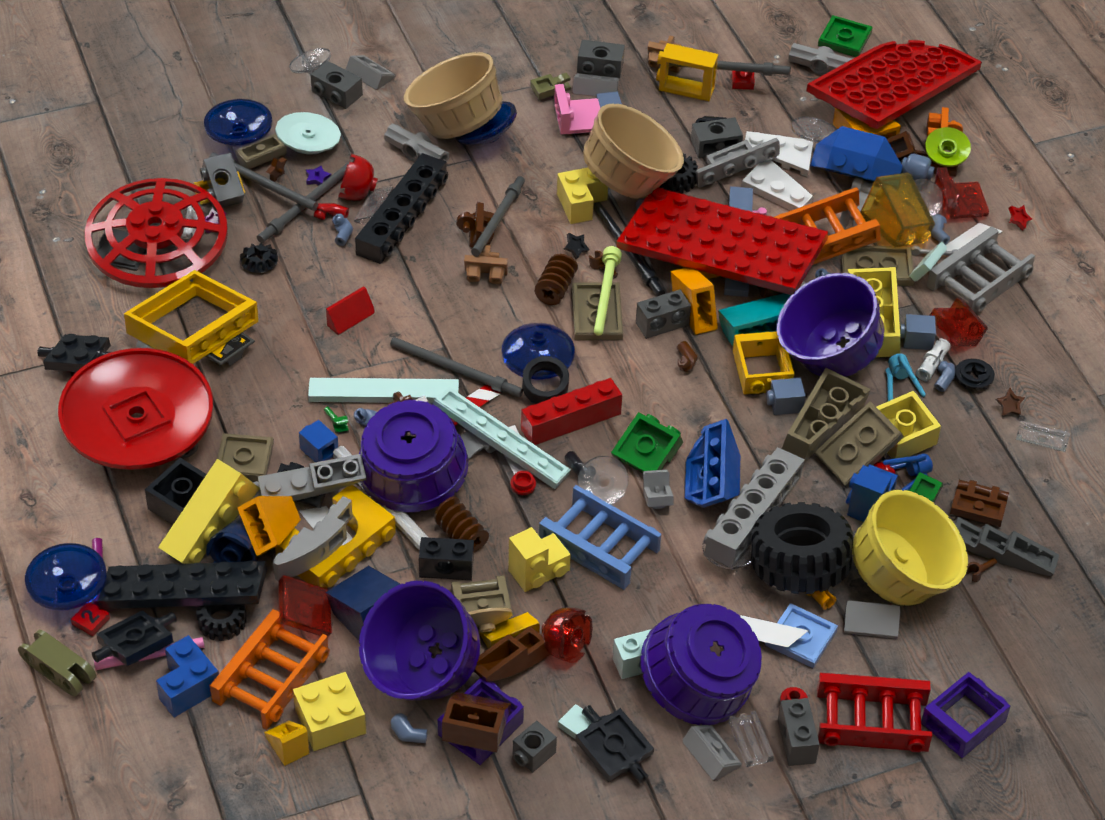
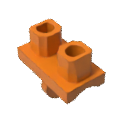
M942 107L941 114L929 113L927 137L934 130L943 127H951L963 132V126L955 120L948 122L949 108Z

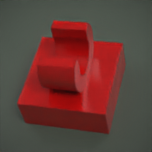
M732 71V89L754 90V72Z

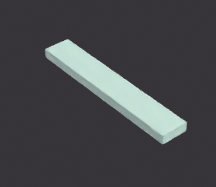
M310 378L308 399L309 402L390 403L393 402V394L399 391L403 397L411 395L412 399L415 400L426 396L429 401L428 403H433L448 387L459 393V379Z
M448 387L434 400L433 405L440 408L455 422L552 488L556 489L569 475L571 469L452 388Z

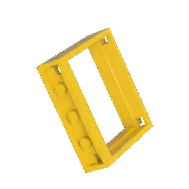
M196 270L124 313L127 334L155 349L176 354L192 364L259 322L256 301ZM196 295L228 312L183 341L151 324Z

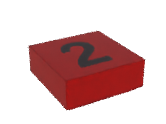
M87 601L71 618V623L80 630L94 636L110 619V614Z

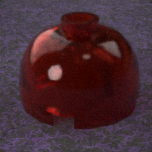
M565 607L555 610L548 616L542 625L541 632L546 650L550 655L568 663H575L584 656L585 652L580 651L585 644H590L593 631L592 619L590 616L585 615L586 611Z

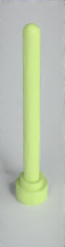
M614 246L606 247L602 256L605 271L594 326V334L597 336L602 335L604 331L614 269L620 264L622 257L621 250Z

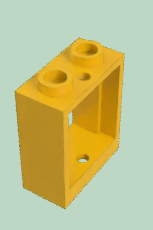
M667 43L664 51L659 52L657 61L658 64H661L656 76V81H659V91L710 101L715 89L718 54ZM669 63L704 70L703 83L668 75Z
M777 331L734 335L733 355L743 394L766 393L770 390L771 380L794 378L789 353L780 344ZM777 356L781 372L748 374L744 358Z

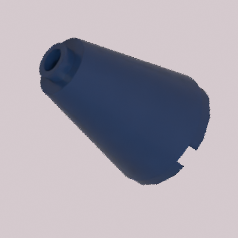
M241 516L212 536L207 544L206 553L207 556L210 555L212 557L213 563L258 561L259 558L255 554Z

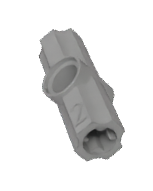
M793 43L788 58L790 62L810 67L818 75H824L852 60L851 58L835 54L831 48L826 46L815 49Z
M392 123L384 134L385 141L400 148L406 158L411 161H416L422 153L444 160L446 163L449 160V152L432 144L430 138L422 132L413 134Z

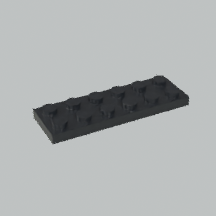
M266 561L109 566L98 598L99 609L259 604L267 572Z

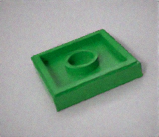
M832 15L818 40V46H826L833 51L857 57L861 54L872 34L873 27Z

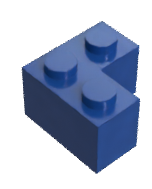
M870 464L868 467L863 465L858 474H853L849 483V488H852V490H850L846 499V504L849 505L847 516L864 522L869 510L879 497L886 492L895 490L898 475Z
M189 635L165 648L167 664L171 672L156 680L159 700L174 718L211 696L210 685L219 675V671Z

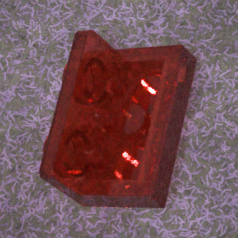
M956 298L950 308H934L929 315L935 316L936 326L944 331L950 338V342L957 347L977 346L988 330L985 323L962 298Z

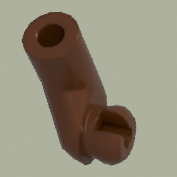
M682 341L677 346V350L682 355V359H678L677 364L681 371L687 372L694 368L698 357L686 341Z

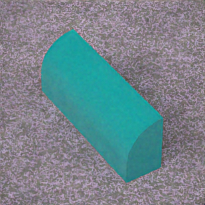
M783 293L718 310L720 324L727 340L733 346L734 335L777 331L779 314L791 295Z

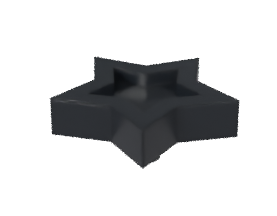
M571 233L567 234L568 243L563 249L571 252L575 259L582 252L590 250L584 243V234L580 236H575Z

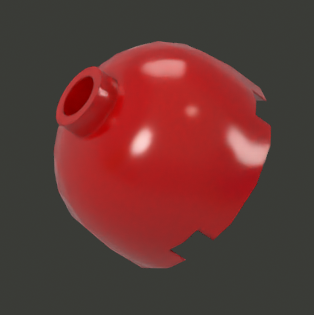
M351 153L349 159L353 160V162H349V165H347L340 187L345 188L344 193H339L338 198L348 201H359L367 196L369 190L374 192L378 178L374 177V168L367 159Z

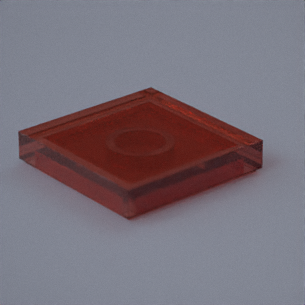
M283 575L279 579L280 624L318 636L325 634L329 637L332 633L331 607L326 595L328 589Z

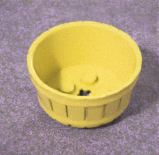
M892 490L879 497L869 510L862 526L856 531L853 539L852 555L860 576L876 594L878 593L880 597L894 604L911 606L920 604L934 595L944 593L962 581L968 566L967 549L956 525L940 507L917 493L907 490Z

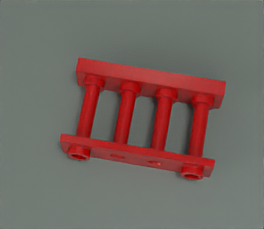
M820 673L817 697L827 699V723H820L817 735L819 744L928 752L932 731H922L921 705L927 706L931 691L930 681ZM838 699L854 700L855 726L838 724ZM865 701L882 703V728L866 727ZM893 703L910 705V730L894 729Z

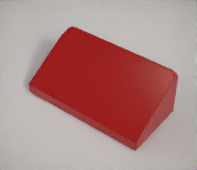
M363 286L326 308L327 326L339 335L375 313L367 289Z

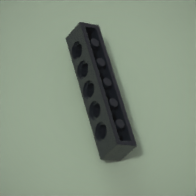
M424 153L418 157L356 236L355 247L357 256L381 264L386 257L391 255L397 242L402 241L407 229L414 225L417 216L424 212L430 199H433L440 186L446 183L448 179L446 161Z

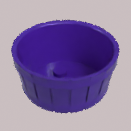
M832 273L809 281V283L801 286L790 296L779 314L777 335L779 336L780 344L789 355L801 362L811 373L821 377L825 368H828L847 377L864 369L877 356L884 340V323L880 315L879 301L874 289L865 279L850 273ZM842 338L850 340L844 348L837 345V343L841 342Z
M404 400L403 402L398 401L389 404L375 413L367 423L362 434L359 454L362 457L366 480L360 483L368 496H371V499L383 507L386 506L388 509L400 512H419L432 509L455 495L454 493H457L465 481L464 478L467 476L469 461L464 442L457 433L449 416L435 405L419 400ZM410 432L411 435H416V438L412 439V443L401 440V438L405 437V433Z
M429 581L402 583L388 590V593H384L366 615L359 639V656L361 664H363L362 667L368 679L372 681V684L377 689L394 698L405 700H434L443 698L461 688L476 668L480 655V638L477 626L460 600L443 586L441 587L439 584ZM436 643H440L439 648L443 650L442 654H437L435 658H432V653L429 651L430 647H435Z
M693 605L680 613L668 616L650 630L642 645L641 670L644 674L645 684L652 693L651 695L671 715L691 724L715 725L733 717L747 701L752 686L757 681L761 670L762 653L755 632L752 631L751 626L740 615L721 605ZM713 642H717L718 646L723 647L724 651L720 652V656L710 651Z

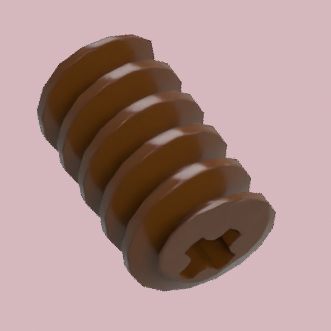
M565 254L551 256L535 286L534 292L536 297L547 305L560 304V299L564 297L568 286L578 270L577 262Z
M450 497L439 505L434 519L450 539L474 540V552L487 543L489 533L487 530H484V527L478 523L475 517H472L471 512L466 510L465 505L460 503L458 497Z

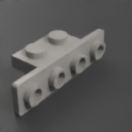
M774 138L754 147L750 145L748 140H744L707 155L708 165L696 170L697 186L700 188L710 185L717 180L732 176L737 172L752 168L759 163L779 156V140Z

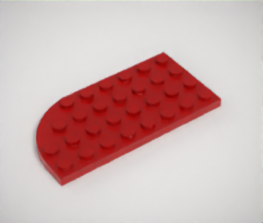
M908 40L907 44H897L895 41L880 44L807 84L806 92L814 95L817 99L831 104L834 108L844 111L852 118L866 123L869 127L878 129L980 70L982 62L962 51L939 44V47L925 45V41Z

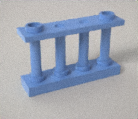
M575 485L573 487V506L558 522H553L545 517L539 523V537L542 539L554 533L571 554L572 560L625 590L630 584V565L646 547L655 553L660 551L661 533L598 498L589 490H584ZM582 510L594 517L579 534H574L565 529ZM603 523L616 529L600 547H596L587 541ZM624 535L637 542L622 559H617L608 554Z

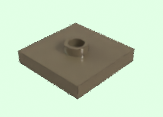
M223 433L217 459L240 472L250 481H258V476L267 475L274 439L273 437Z

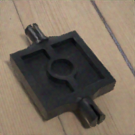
M65 334L55 347L40 346L37 354L39 357H46L43 360L45 370L77 372L92 360L111 353L106 352L111 344L109 337Z
M142 610L97 633L98 643L103 647L92 652V657L96 663L109 656L116 657L126 666L136 663L174 642L172 633L165 627L177 622V618L172 612L161 618H155Z
M591 705L585 707L581 713L587 718L590 725L587 729L576 735V743L608 782L629 771L639 783L645 781L649 775L639 764L653 755L654 747L621 708L609 715L599 717Z

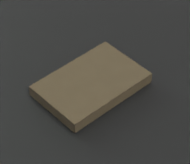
M866 245L840 255L842 274L848 273V269L896 267L897 286L914 285V280L909 276L913 272L911 247Z
M602 282L572 283L574 340H623L620 282H612L604 331L600 336L594 334V326Z
M870 401L814 453L849 488V483L854 473L858 474L863 465L867 467L869 464L874 465L904 438V435Z

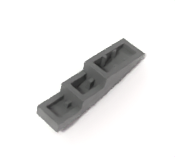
M960 517L954 521L960 532L959 534L964 540L967 551L989 560L995 558L997 563L1023 571L1046 576L1054 574L1059 554L1014 530L1008 536L988 524H985L980 529Z

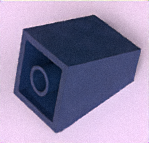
M368 565L328 590L326 595L333 614L359 641L361 629L364 626L363 622L369 610L373 608L374 603L384 593H388V590L400 585V583Z

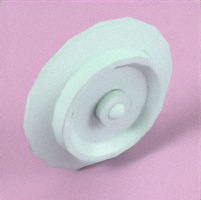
M296 112L286 115L277 122L275 128L278 139L284 145L303 154H318L330 150L339 143L341 136L338 126L332 120L309 112Z

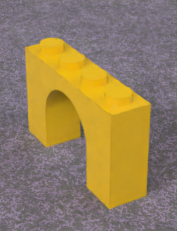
M354 485L348 486L332 498V502L337 504L342 496L352 500L353 517L347 525L356 532V535L351 541L340 546L318 565L298 575L319 593L335 585L340 577L347 572H351L365 557L371 556L380 545L390 541L396 533L395 516ZM296 528L289 533L280 545L275 547L276 556L287 548L294 535H298L299 531Z

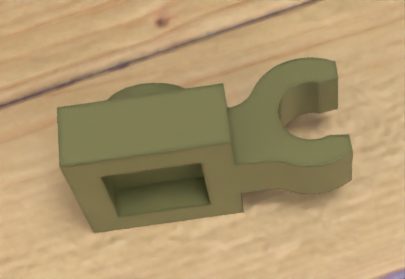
M568 73L560 74L554 78L551 74L530 80V86L537 98L541 100L554 96L555 85L564 84L565 92L569 91L571 86L567 81H570L571 78Z

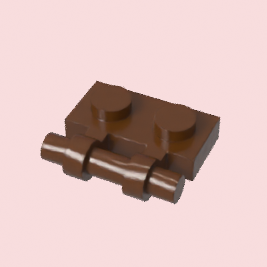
M959 479L950 514L1001 527L1009 492L1002 491L1000 487L993 485L992 488L979 485L974 480L967 482Z

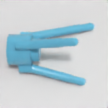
M904 354L891 356L888 360L889 368L885 370L887 375L888 401L893 400V376L897 379H905L909 376L921 396L925 397L926 393L914 375L907 357Z

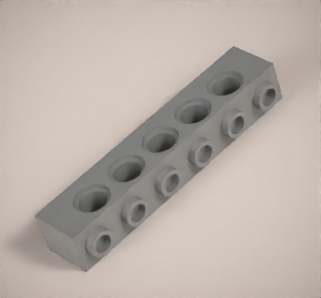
M778 447L772 455L768 454L763 461L762 468L754 471L751 482L743 485L737 500L732 499L726 514L719 516L715 528L707 531L703 541L706 544L704 555L733 568L752 543L754 523L764 512H769L771 508L781 505L801 478L805 459Z

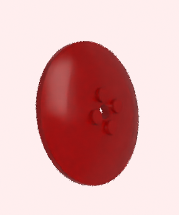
M151 348L119 350L100 356L87 363L67 382L58 405V417L62 433L73 449L97 464L110 468L129 470L159 466L182 456L201 440L210 425L213 415L211 388L201 371L192 363L176 354ZM134 413L143 414V416L139 418L131 417V415Z

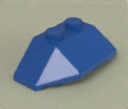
M841 126L816 144L810 166L854 178L859 177L866 181L897 188L903 165L886 137Z
M727 419L704 426L701 431L702 435L695 442L686 459L685 499L701 507H707L740 494L741 455Z

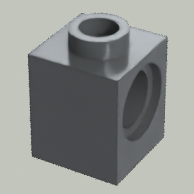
M536 720L513 740L514 760L520 766H525L533 773L556 753L557 737Z

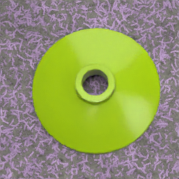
M943 127L929 134L926 139L925 150L928 157L936 164L953 167L967 160L970 155L971 144L968 137L960 130Z

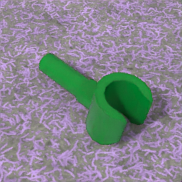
M330 407L324 408V411L333 422L336 433L349 430L347 416L337 417Z

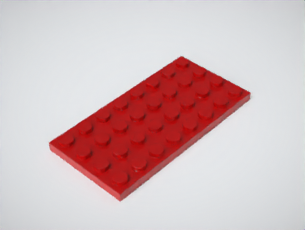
M657 188L646 196L616 241L617 248L624 251L792 295L801 286L827 241L828 231Z

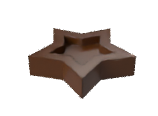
M283 157L279 160L273 158L271 166L266 171L270 174V180L275 182L280 175L285 174L284 166L287 159Z
M1009 388L1004 397L995 400L1002 406V416L1010 412L1021 415L1020 404L1025 397L1016 396L1012 389Z

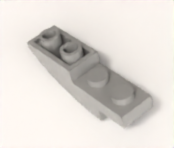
M361 454L309 463V467L258 476L261 496H292L293 501L336 491L366 480Z
M342 496L337 504H333L330 507L325 518L316 523L313 531L304 527L298 535H294L291 538L287 548L282 553H278L273 561L275 580L280 582L311 569L329 557L347 539L346 524L353 517L352 500Z

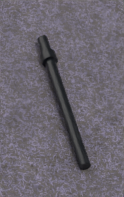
M596 202L593 208L615 239L618 240L622 231L602 203ZM625 251L641 273L642 280L646 286L651 287L656 296L665 294V290L658 282L657 275L653 270H649L641 257L636 253Z

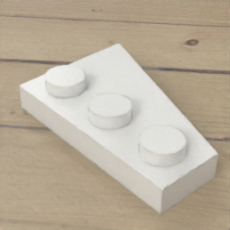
M746 132L745 140H748L752 147L777 138L780 142V154L771 160L781 163L782 168L789 170L792 167L800 170L801 175L808 177L813 140L759 132Z
M772 160L759 163L742 180V187L753 188V193L790 211L812 203L813 195Z

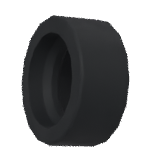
M541 356L534 358L523 370L522 388L525 396L533 403L538 404L568 392L569 372L567 367L554 357ZM542 370L551 371L559 376L560 385L557 389L549 392L540 391L532 385L531 377L536 372Z

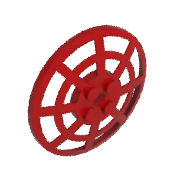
M169 178L145 179L116 189L95 206L85 226V245L93 264L109 278L125 285L141 288L168 287L194 270L203 273L219 258L226 245L228 236L227 219L218 200L195 184ZM148 186H155L154 189L141 190L133 194H130L129 196L123 195L124 193L130 192L135 189ZM165 186L185 188L198 194L188 196L176 190L165 189ZM153 194L152 201L141 205L133 200L141 196ZM163 194L183 199L174 205L162 201ZM208 199L217 210L220 224L206 222L203 210L198 202ZM112 200L118 202L111 209L106 221L93 224L98 213ZM124 205L132 210L127 218L114 220L117 212ZM192 206L198 220L184 219L181 210ZM153 223L161 224L159 226H150ZM126 227L128 236L118 243L113 235L112 228ZM184 227L196 228L193 237L187 243L180 238L184 232ZM105 230L107 241L113 248L104 258L98 254L93 245L91 237L93 232ZM204 230L219 233L214 246L200 259L192 249L201 240ZM134 243L139 247L147 249V254L134 253L127 250V248ZM172 244L178 248L166 254L156 255L157 249H162ZM119 255L132 261L146 263L145 276L121 271L113 267L111 263ZM185 255L193 264L175 273L155 276L156 263L171 261Z

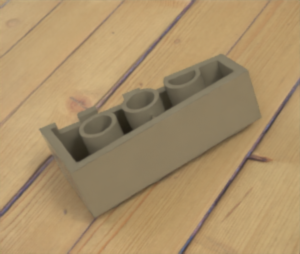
M825 368L787 433L782 449L806 461L822 444L864 407L871 389Z

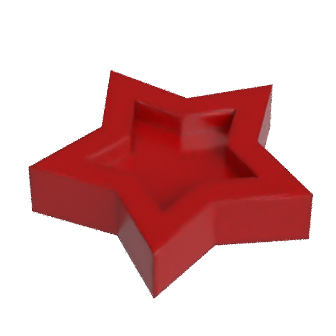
M1024 205L1020 208L1010 206L1008 208L1011 214L1009 223L1016 224L1023 231L1026 229L1027 222L1032 220V218L1026 213Z

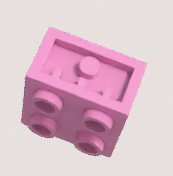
M564 84L555 85L554 107L560 134L591 132L594 119L600 110L598 99L570 100V94L565 92Z

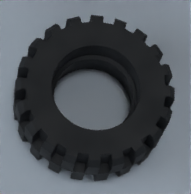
M798 502V504L785 503L782 507L775 506L769 512H764L753 525L752 567L761 580L764 579L767 585L771 587L774 585L777 590L783 592L788 590L793 594H799V592L814 594L815 591H826L830 586L834 588L843 581L852 568L853 531L849 522L839 512L834 513V510L827 506L824 508L820 504L812 503L811 505L805 504V502Z

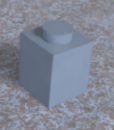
M906 314L904 324H900V338H903V348L931 350L933 348L936 336L935 316Z
M801 378L771 380L770 390L766 392L767 404L772 406L774 415L800 413L805 404L806 396Z

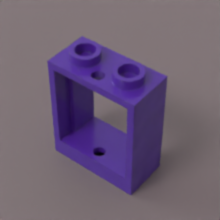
M968 672L924 708L921 724L963 758L1006 722L1011 706L1002 696L997 695L988 688L981 679ZM964 696H967L991 716L971 734L945 713Z
M480 677L464 693L511 703L500 745L523 723L524 706H522L518 699L509 697L502 692L495 683L486 682ZM445 712L437 719L438 736H440L441 738L442 720ZM450 743L479 765L493 753L487 750Z

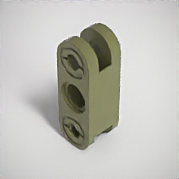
M39 629L34 633L35 642L31 645L23 643L18 647L20 656L28 665L72 696L78 695L83 690L78 679L86 684H90L96 678V672L86 660L43 630Z

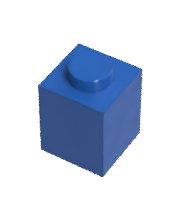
M317 420L311 425L305 426L299 432L300 449L314 462L330 460L333 458L334 449L338 448V437L320 420Z

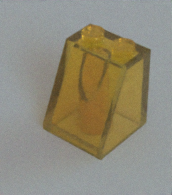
M909 173L876 177L860 211L866 222L877 219L880 224V235L894 248L926 243L935 225Z

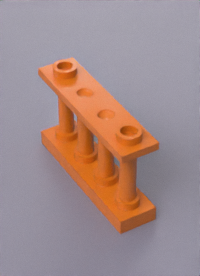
M857 187L774 217L817 228L814 223L815 221L824 218L828 219L835 234L828 236L813 265L881 240L880 224L877 219L866 222L857 207L860 206L859 189ZM848 210L857 226L845 230L836 214Z
M272 609L211 683L212 702L222 706L227 698L233 697L261 712L262 728L267 730L273 722H277L282 716L283 709L294 697L293 689L301 687L320 663H324L330 653L328 636L322 634L318 641L313 644L285 630L282 613ZM280 639L307 654L300 663H297L269 649V647L275 640ZM265 658L292 673L283 683L253 668V666L259 659ZM250 678L276 691V693L269 702H266L237 686L243 679Z

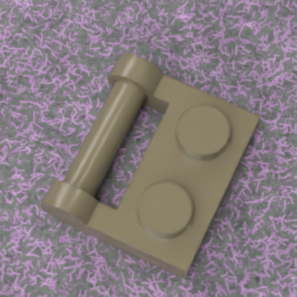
M504 575L496 576V579L475 582H451L452 594L460 600L467 612L486 608L511 609Z

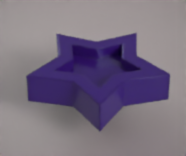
M322 166L316 169H306V175L308 176L306 184L320 185L331 176V173L323 171Z

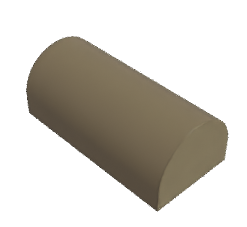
M276 134L238 148L235 152L239 165L252 169L273 160V158L286 155L287 147L278 139Z

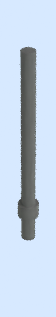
M717 62V70L763 73L765 76H772L773 74L790 75L791 66L774 65L770 62H764V64ZM669 63V66L687 67V66H682V65H678V64Z
M212 152L209 158L218 156V154ZM233 159L239 175L312 211L317 210V202L237 164V161Z
M349 162L306 197L315 201L343 179ZM297 203L280 218L273 219L268 223L267 228L257 235V240L260 243H264L272 235L280 233L284 226L306 209V207Z
M518 176L514 183L508 186L505 192L506 196L472 248L471 253L473 256L477 257L481 254L511 203L519 197L521 187L525 182L522 176Z
M393 337L390 345L392 347L492 386V389L500 393L504 391L519 398L523 394V388L508 383L507 379L503 377H493L396 337Z

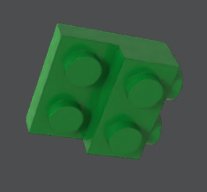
M638 412L611 451V454L616 459L641 473L644 471L661 470L666 462H671L683 444L680 431L673 426L668 425V427L660 424L656 417L650 414L645 416Z

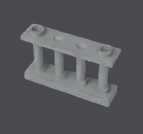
M991 226L933 267L929 272L927 287L932 291L945 285L969 302L966 315L971 317L976 312H981L988 303L1021 279L1029 277L1034 269L1035 255L1031 253L1022 261L997 245L999 231ZM992 252L1010 264L1012 268L1005 272L985 258L984 255ZM977 263L996 276L997 279L990 283L968 267ZM962 274L982 289L974 294L955 281L953 277Z

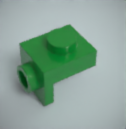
M919 472L912 487L907 491L922 495L934 503L943 487V483Z

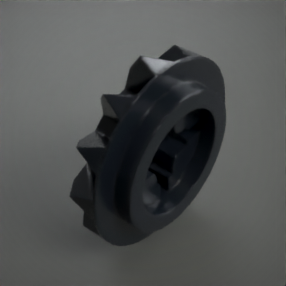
M262 242L256 246L251 244L250 248L245 247L243 253L240 254L242 267L254 273L267 272L273 269L278 262L277 250L272 249L271 244L264 246ZM255 255H259V256L263 257V258H262L263 260L261 261V259L258 258V257L255 256Z
M965 359L956 366L955 378L958 379L959 385L965 384L967 389L973 387L978 391L980 388L987 389L989 384H993L994 370L983 360ZM972 371L978 377L977 379L974 378L973 375H971Z

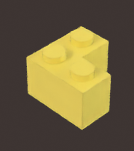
M589 168L557 174V195L570 224L593 220V203L606 201L608 198V187Z
M531 527L509 537L508 571L524 592L538 588L545 582L561 577L570 571L571 554L554 533L541 539Z

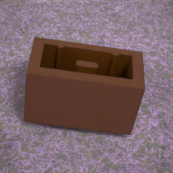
M456 692L449 698L442 720V741L497 753L511 703Z

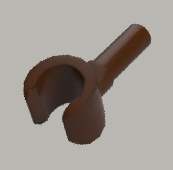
M595 251V258L589 255V263L592 269L601 268L605 270V265L602 261L603 253L601 251ZM614 271L613 277L616 278L618 273Z
M993 558L984 564L970 562L967 566L966 575L970 572H976L972 575V581L978 582L981 579V573L997 564V560Z

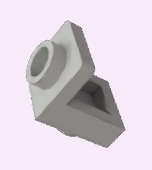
M668 470L643 472V495L648 507L662 509L666 506L674 505L673 493L669 486Z

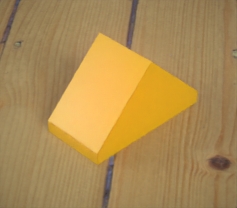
M286 721L264 732L284 766L309 754L308 733L303 725Z

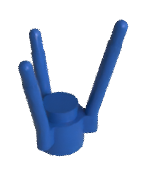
M925 453L883 461L884 465H890L894 470L906 467L909 475L917 477L919 472L927 475V473L933 470L932 460ZM915 479L901 490H910Z

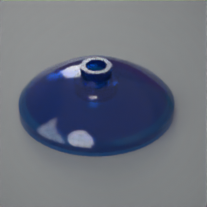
M233 99L219 103L211 108L204 118V127L207 135L221 144L244 146L262 139L270 131L272 115L265 105L257 101Z
M502 101L500 110L491 120L476 130L455 137V139L465 145H483L497 141L507 132L516 119L517 110L514 104Z
M529 323L519 326L505 337L502 344L504 363L512 372L522 377L526 365L534 358L551 356L560 360L568 369L575 356V347L570 336L562 329L547 323ZM542 370L533 374L531 379H549L558 375L551 371Z
M76 543L55 545L40 552L30 562L25 573V586L29 596L42 607L52 610L79 608L91 602L103 590L107 579L106 565L100 554L88 546Z

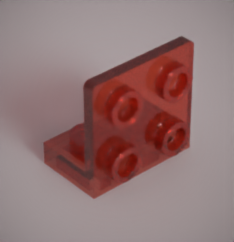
M947 167L937 168L934 191L942 214L946 219L989 216V209L979 182L954 183L953 177L949 176Z

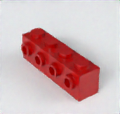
M612 378L597 381L586 387L575 389L569 393L552 397L549 400L521 409V430L527 440L534 445L546 442L621 415L623 394Z

